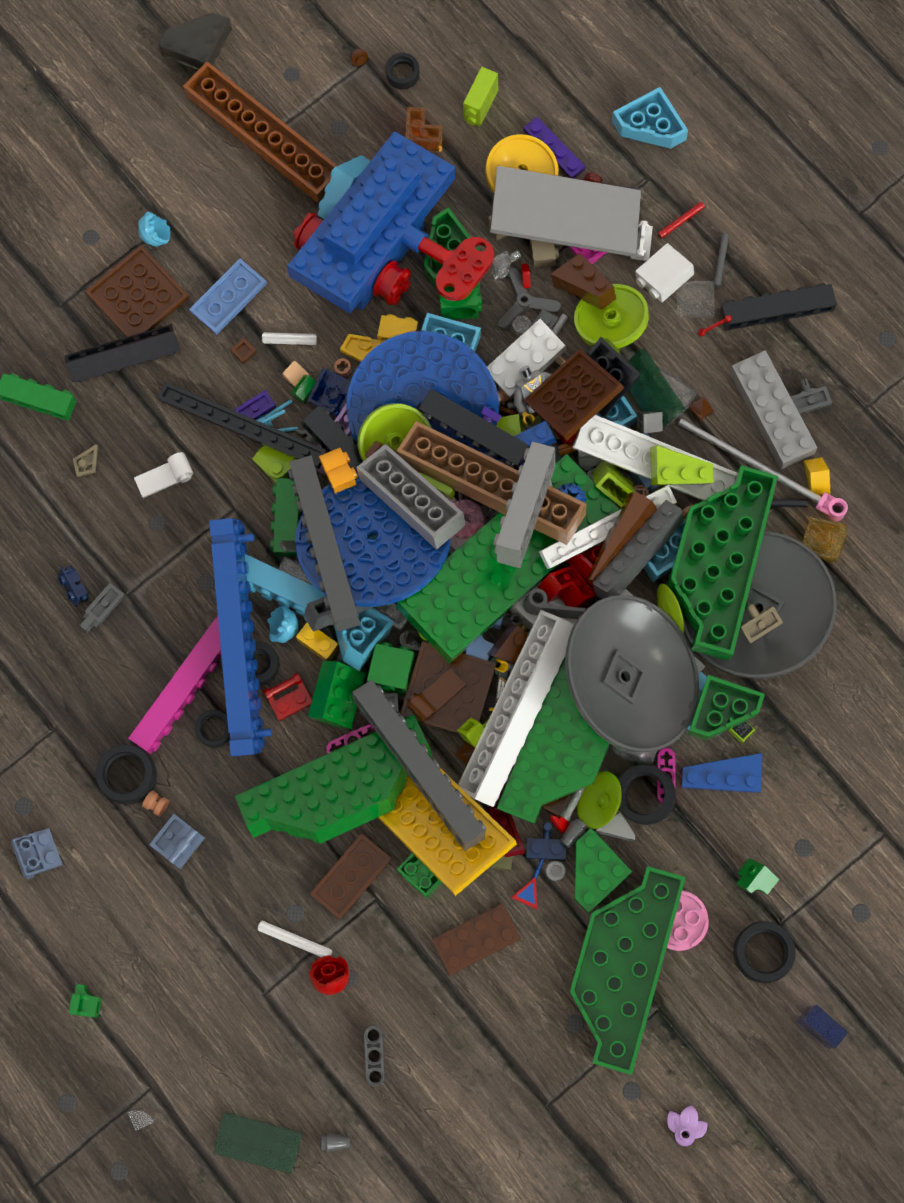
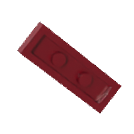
M498 805L488 807V814L517 843L504 856L511 857L524 854L525 849L512 815L498 810Z

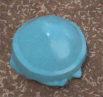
M146 212L139 219L138 234L145 243L157 247L168 243L171 233L170 226H167V220L157 217L152 212Z
M285 606L276 608L271 612V618L267 619L270 624L269 637L272 642L285 643L299 632V620L295 612Z

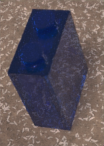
M817 1004L809 1006L797 1020L802 1027L827 1049L836 1048L849 1033Z

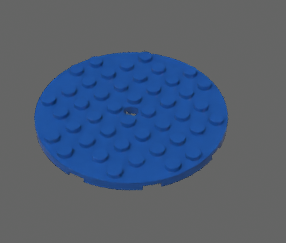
M411 331L383 341L361 361L349 385L346 409L352 437L357 442L356 445L358 446L360 428L371 412L391 403L406 404L417 409V405L424 401L430 389L481 418L483 414L480 411L483 406L499 414L497 388L490 370L479 355L469 346L443 333ZM433 418L432 421L427 419L432 429L479 452L487 449L483 446L479 449L472 445V440L468 437L465 440L455 435L456 430L452 428L446 430L438 425L440 421ZM494 421L493 423H491V424L497 426V422H496V421Z
M358 474V478L355 479V486L338 493H334L330 484L322 489V493L355 606L377 607L404 600L423 589L438 574L449 553L451 538L438 549H435L360 480ZM300 518L295 539L300 566L310 583L327 596L326 591H321L319 581L322 580V576H317L314 565L318 564L317 559L313 560L310 548H313L312 543L308 544L305 532H309L308 527L304 528ZM371 534H377V535H378L376 541H375V539H374V540H370V539H368V537H369Z

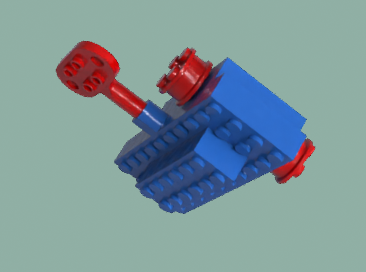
M394 131L324 220L319 219L317 213L309 212L303 223L296 227L293 233L295 236L294 247L299 252L287 266L290 278L351 314L355 307L362 311L373 296L382 297L388 305H397L403 292H406L411 286L409 281L411 276L410 269H403L398 266L410 249L417 253L421 251L443 265L436 276V289L444 299L450 301L465 299L473 291L494 261V249L486 239L480 237L465 239L453 251L447 250L428 238V234L424 232V219L455 180V166ZM482 245L486 249L484 251H478L476 250V247ZM450 286L454 288V291L448 293L444 289Z

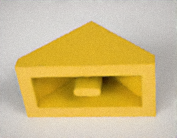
M823 458L804 460L809 490L820 496L825 492L830 494L829 468Z

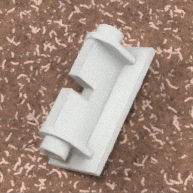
M641 221L638 225L637 251L635 257L631 256V259L647 261L650 257L653 226H649L647 221Z

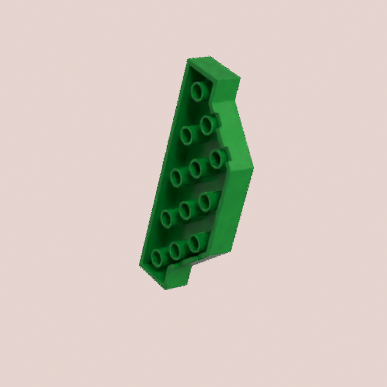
M741 465L736 473L733 485L691 506L686 513L667 585L674 593L681 609L695 630L691 647L693 651L727 661L734 654L778 479L777 475Z
M565 657L559 667L558 674L551 684L550 691L542 703V708L534 720L533 727L529 730L525 744L519 752L497 807L498 810L536 824L542 806L595 783L610 745L609 742L600 737L587 724L577 709L568 686Z
M412 715L405 718V725L408 729L414 730L417 735V741L426 746L429 757H432L430 747L415 716ZM374 732L238 794L235 798L253 838L274 830L277 832L283 831L291 836L302 839L303 837L311 839L313 842L321 844L393 811L396 805L395 801L399 793H402L407 782L408 774L377 732Z
M647 866L641 886L591 914L570 993L598 1042L593 1064L629 1075L633 1073L686 877Z

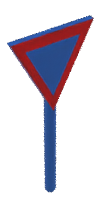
M540 859L532 880L511 897L538 910L536 879L544 859Z

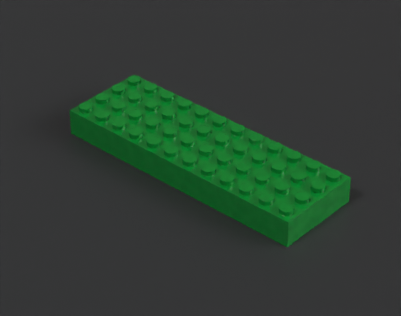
M567 454L555 464L551 478L553 488L558 490L563 484L572 482L575 485H579L585 491L586 515L576 532L619 510L614 502L595 486V483ZM568 493L569 496H572V497H574V498L577 496V495H570V493ZM499 512L445 560L442 568L430 583L414 595L398 601L396 608L450 664L563 563L561 562L547 569L539 553L542 549L558 542L557 540L534 529L521 568L498 563L497 554H494L496 547L494 545V538L497 533L500 534L502 516L506 517L505 514Z

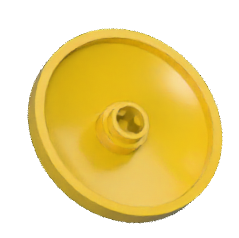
M523 134L508 136L500 140L490 151L485 166L486 180L493 193L497 166L558 176L559 172L558 163L552 150L540 139Z

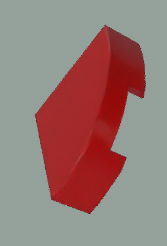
M527 263L521 264L523 287L525 289L530 288L529 265Z

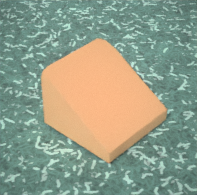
M293 361L283 372L284 379L294 387L303 375H309L296 361Z

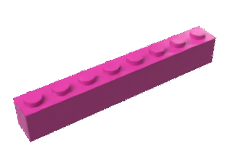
M218 616L128 738L147 753L151 754L152 751H157L161 745L160 740L164 735L167 736L170 733L173 722L181 718L186 704H190L194 700V693L198 688L201 689L207 681L205 679L207 675L213 673L217 668V662L222 657Z

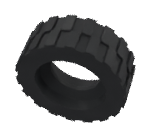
M257 641L255 642L256 651H253L254 655L261 654L266 657L268 662L264 671L255 672L260 686L268 684L269 681L275 679L279 672L280 660L272 646Z

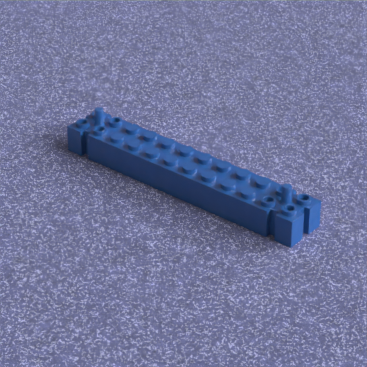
M234 518L210 520L228 732L230 733L231 756L252 755L263 752L262 748L265 747L264 737L272 736L271 728L262 729L263 720L262 717H259L261 700L257 695L259 679L256 678L255 674L258 664L257 660L254 659L253 651H256V643L254 639L252 640L254 623L250 619L252 602L249 601L248 597L251 587L246 576L249 573V566L245 562L247 546L246 543H242L254 541L255 537L253 533L245 534V525L241 520Z

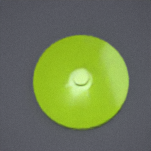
M612 284L616 300L603 309H599L581 299L574 314V323L580 338L593 347L599 338L603 337L609 339L617 348L625 347L637 340L645 331L649 321L648 305L639 291L627 285Z
M391 403L375 409L364 420L359 431L358 450L362 461L364 462L367 459L365 454L375 441L388 445L397 453V449L417 421L431 428L429 421L420 411L406 404Z

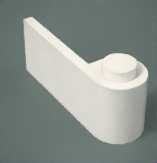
M184 452L176 453L167 459L168 463L134 477L143 498L179 482L184 483L191 479L193 471Z

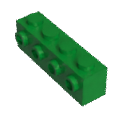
M3 373L0 380V400L69 421L77 402L70 391H58L51 385H39L37 381L32 379L23 380L20 376L10 373V375Z
M277 478L276 485H273V496H276V503H272V514H275V521L271 522V532H274V539H271L270 549L274 552L275 557H297V552L284 551L280 547V543L283 540L295 541L296 530L300 520V512L296 502L300 498L299 496L295 497L292 485L296 484L295 481L290 479Z

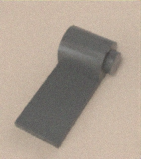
M541 589L531 590L523 601L524 610L532 615H539L540 610H543L557 617L578 619L585 611V608L547 604V595Z

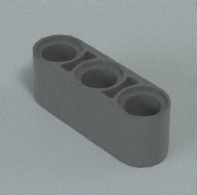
M371 1026L364 1033L366 1080L372 1086H379L385 1080L383 1031L379 1027ZM373 1029L379 1032V1038L376 1041H371L368 1037L369 1032ZM373 1050H377L380 1053V1059L377 1062L370 1060L369 1055ZM373 1071H378L381 1074V1080L378 1083L372 1082L370 1078Z

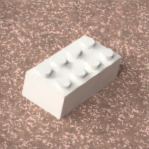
M539 319L487 367L495 384L501 387L510 397V400H512L516 389L515 383L522 379L519 369L529 366L532 372L535 370L543 372L566 351V346Z

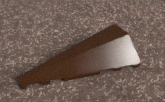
M636 491L628 494L614 527L610 528L587 580L593 583L656 512L657 508L652 500Z

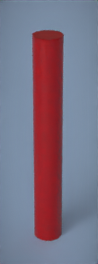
M699 202L658 232V236L661 239L705 208L703 202Z

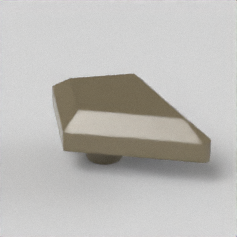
M97 444L73 458L77 477L96 473Z

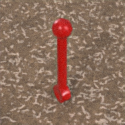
M726 315L724 319L705 329H699L698 334L704 336L707 331L725 322H730L731 316Z

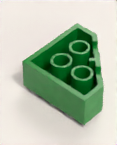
M449 207L433 217L429 239L447 250L453 251L465 239L471 238ZM426 255L424 272L436 288V276L443 265Z
M708 675L705 679L688 735L707 741L756 717L760 712L765 694Z
M592 828L576 841L574 900L587 914L632 873Z

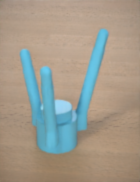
M287 401L265 416L260 417L257 421L273 427L271 420L284 414L286 411L282 409L293 401ZM298 427L282 428L278 430L283 432L296 431Z

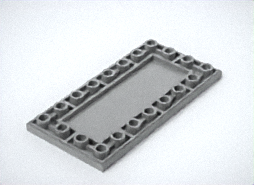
M497 166L490 233L635 257L641 190Z

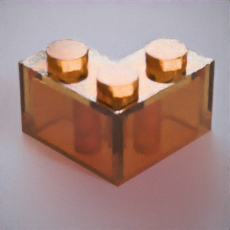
M407 107L405 138L428 151L442 152L443 125H426L425 108Z

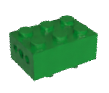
M322 661L308 717L335 728L351 729L357 705L353 701L352 692L363 686L366 673L337 661Z

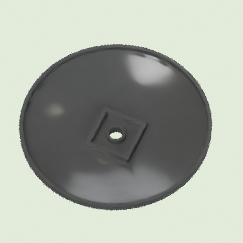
M764 531L747 602L754 606H762L764 610L774 606L783 623L752 643H748L740 629L734 654L729 661L700 652L697 653L715 668L734 676L749 679L778 677L805 665L824 646L835 622L837 608L836 591L827 567L810 548L798 540L780 533ZM681 609L684 632L692 645L695 630ZM744 610L741 624L752 618L749 611Z
M628 595L604 598L592 604L580 615L568 638L565 668L569 690L584 720L604 740L627 751L638 753L652 752L674 743L690 725L697 708L699 696V677L696 661L681 629L668 614L653 603ZM621 672L625 675V682L621 679Z

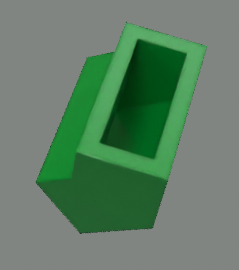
M303 375L290 393L295 399L305 404L317 389L318 384L309 375Z

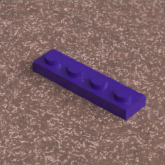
M538 117L523 127V131L527 135L540 139L552 150L558 167L569 178L574 179L585 170V165Z

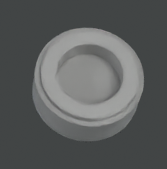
M552 861L547 865L546 875L551 881H560L565 876V866L561 862Z

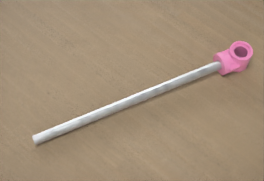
M680 420L678 425L759 471L777 475V481L818 503L815 509L826 514L832 521H840L844 518L848 505L843 499L835 498L826 492L821 497L688 421ZM838 506L842 512L835 513L832 507Z

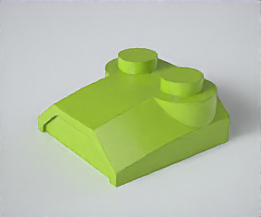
M263 446L252 460L276 483L277 478L286 479L289 476L288 470L291 469L289 462L297 459Z

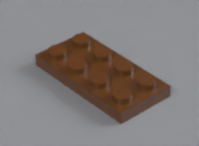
M361 833L310 894L341 920L392 859Z
M503 903L432 939L450 976L521 940Z

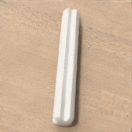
M261 921L258 925V931L317 956L332 955L331 949L265 921Z

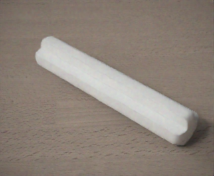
M264 332L262 334V342L268 344L316 345L317 336L316 334Z

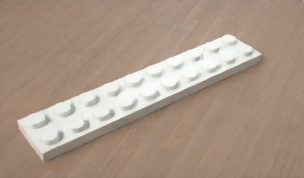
M597 415L579 429L572 447L650 480V447L658 445L712 463ZM712 463L714 483L707 485H669V487L704 501L706 498L733 485L737 472Z

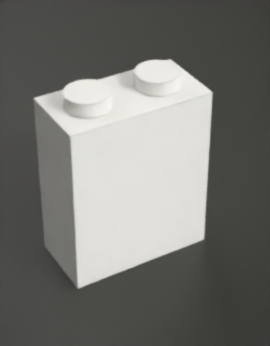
M667 243L635 271L636 283L641 288L647 289L652 298L663 302L694 275V267L692 263Z

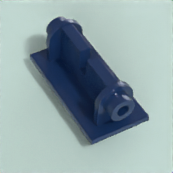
M69 566L64 570L61 567L58 574L59 583L65 587L68 600L77 607L79 600L85 602L89 599V594L83 583L75 584L81 581L75 568Z

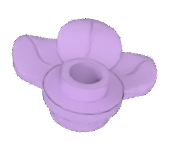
M693 1106L685 1108L681 1115L673 1111L668 1113V1128L675 1133V1140L681 1146H690L695 1139L703 1137L707 1131V1123L698 1121V1113ZM682 1133H688L689 1138H683Z

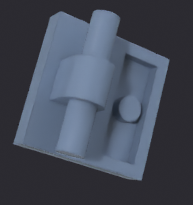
M173 814L149 845L181 869L204 841L205 837Z
M49 828L12 839L11 841L24 878L31 879L35 877V874L62 865Z

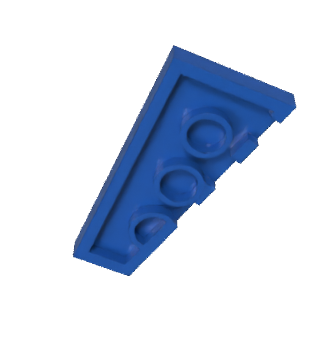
M762 753L683 767L681 788L760 793Z

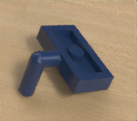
M547 822L544 824L543 839L527 838L526 859L566 861V846L559 839H551V823Z

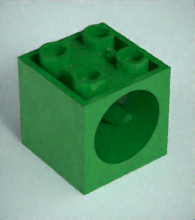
M480 281L465 299L459 301L444 299L439 294L441 317L451 320L479 318L478 312L482 311ZM448 286L444 290L451 293L454 291V288Z
M385 642L375 644L367 683L372 680L375 685H380L384 692L398 693V695L406 696L415 664L414 652L411 651V648L404 646L394 648L392 644Z
M413 853L397 868L398 873L427 900L443 884Z

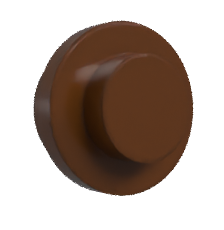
M356 49L351 53V62L354 66H361L368 59L367 52L362 49Z

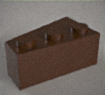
M581 253L551 273L555 288L568 291V294L576 295L599 309L605 308L616 300L614 286Z
M509 624L487 655L515 664L529 634L518 625Z

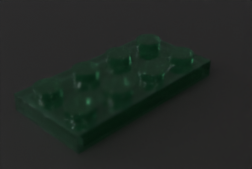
M641 348L629 359L642 374L629 390L644 412H662L664 428L683 412L685 407L647 350Z
M224 1112L213 1153L292 1174L303 1133Z

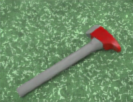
M585 788L573 794L566 809L560 816H550L554 826L563 835L570 823L571 814Z

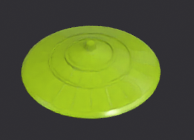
M660 584L656 595L657 607L668 614L684 633V622L679 603L672 590L667 585Z
M600 771L595 783L585 788L576 805L579 819L588 828L598 829L607 825L614 818L620 807L622 797L621 785L614 774Z

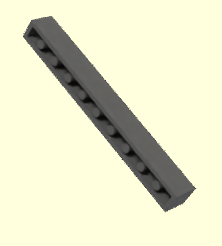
M312 455L290 461L291 469L288 470L290 480L295 481L296 484L292 485L295 497L299 496L300 498L296 502L299 512L303 511L304 516H301L304 528L308 527L309 530L305 534L308 544L312 543L313 548H310L313 560L317 559L318 564L314 565L317 576H322L319 584L321 591H326L327 594L326 597H323L327 609L331 608L332 613L328 614L331 626L335 625L337 632L359 626L361 624Z
M371 680L353 691L354 703L463 850L467 851L484 840L486 827L481 820L477 821L469 804L465 805L459 790L453 789L450 785L451 780L446 774H442L439 770L438 762L434 758L431 759L429 757L426 746L417 741V735L414 730L408 729L405 725L404 717L401 714L398 715L394 710L395 706L392 701L384 697V691L381 686L375 685Z

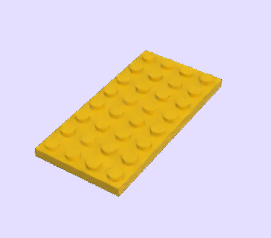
M441 768L439 769L442 774H446ZM409 775L406 778L407 782L402 793H399L395 801L396 805L393 811L378 817L455 896L517 845L516 840L450 777V785L454 790H459L463 797L462 801L465 805L469 804L474 811V817L477 821L481 820L486 827L485 839L467 851L463 850Z

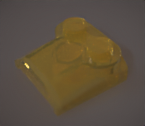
M809 516V523L802 543L826 562H837L846 540L848 526L845 523Z

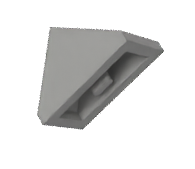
M636 412L637 431L642 433L663 431L662 412Z
M621 812L615 815L607 825L595 831V833L631 842L635 840V834Z

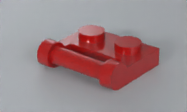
M298 672L293 674L292 678L277 686L263 690L279 722L310 706L312 702ZM295 684L298 685V689L275 701L274 695Z

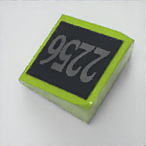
M747 721L728 730L741 744L755 731Z

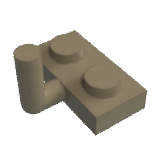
M746 602L745 610L749 611L752 618L741 624L740 629L748 643H752L781 625L783 621L774 606H770L759 613L753 604Z

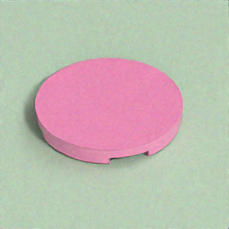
M682 890L667 948L670 950L684 951L691 949L699 944L707 933L709 919L706 907L697 896L690 892Z

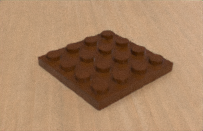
M142 245L85 291L126 337L152 330L189 299V295Z
M579 349L524 401L567 441L619 394L624 387L592 358Z
M422 641L400 714L406 718L414 715L406 706L409 703L407 699L415 692L418 695L425 691L448 669L452 668L466 686L423 723L458 733L457 730L468 719L473 718L480 722L495 672L494 668L497 664L463 653L448 664L430 643Z

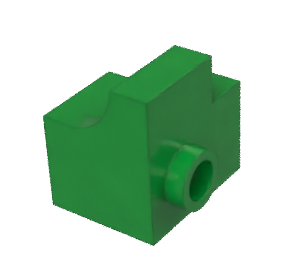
M748 858L737 873L741 878L736 884L751 894L758 890L768 895L779 879L765 865Z
M76 984L75 994H72L69 1004V1014L99 1018L102 998L92 996L88 991L87 985Z

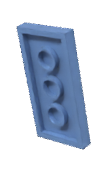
M240 258L189 311L217 335L267 285V281Z

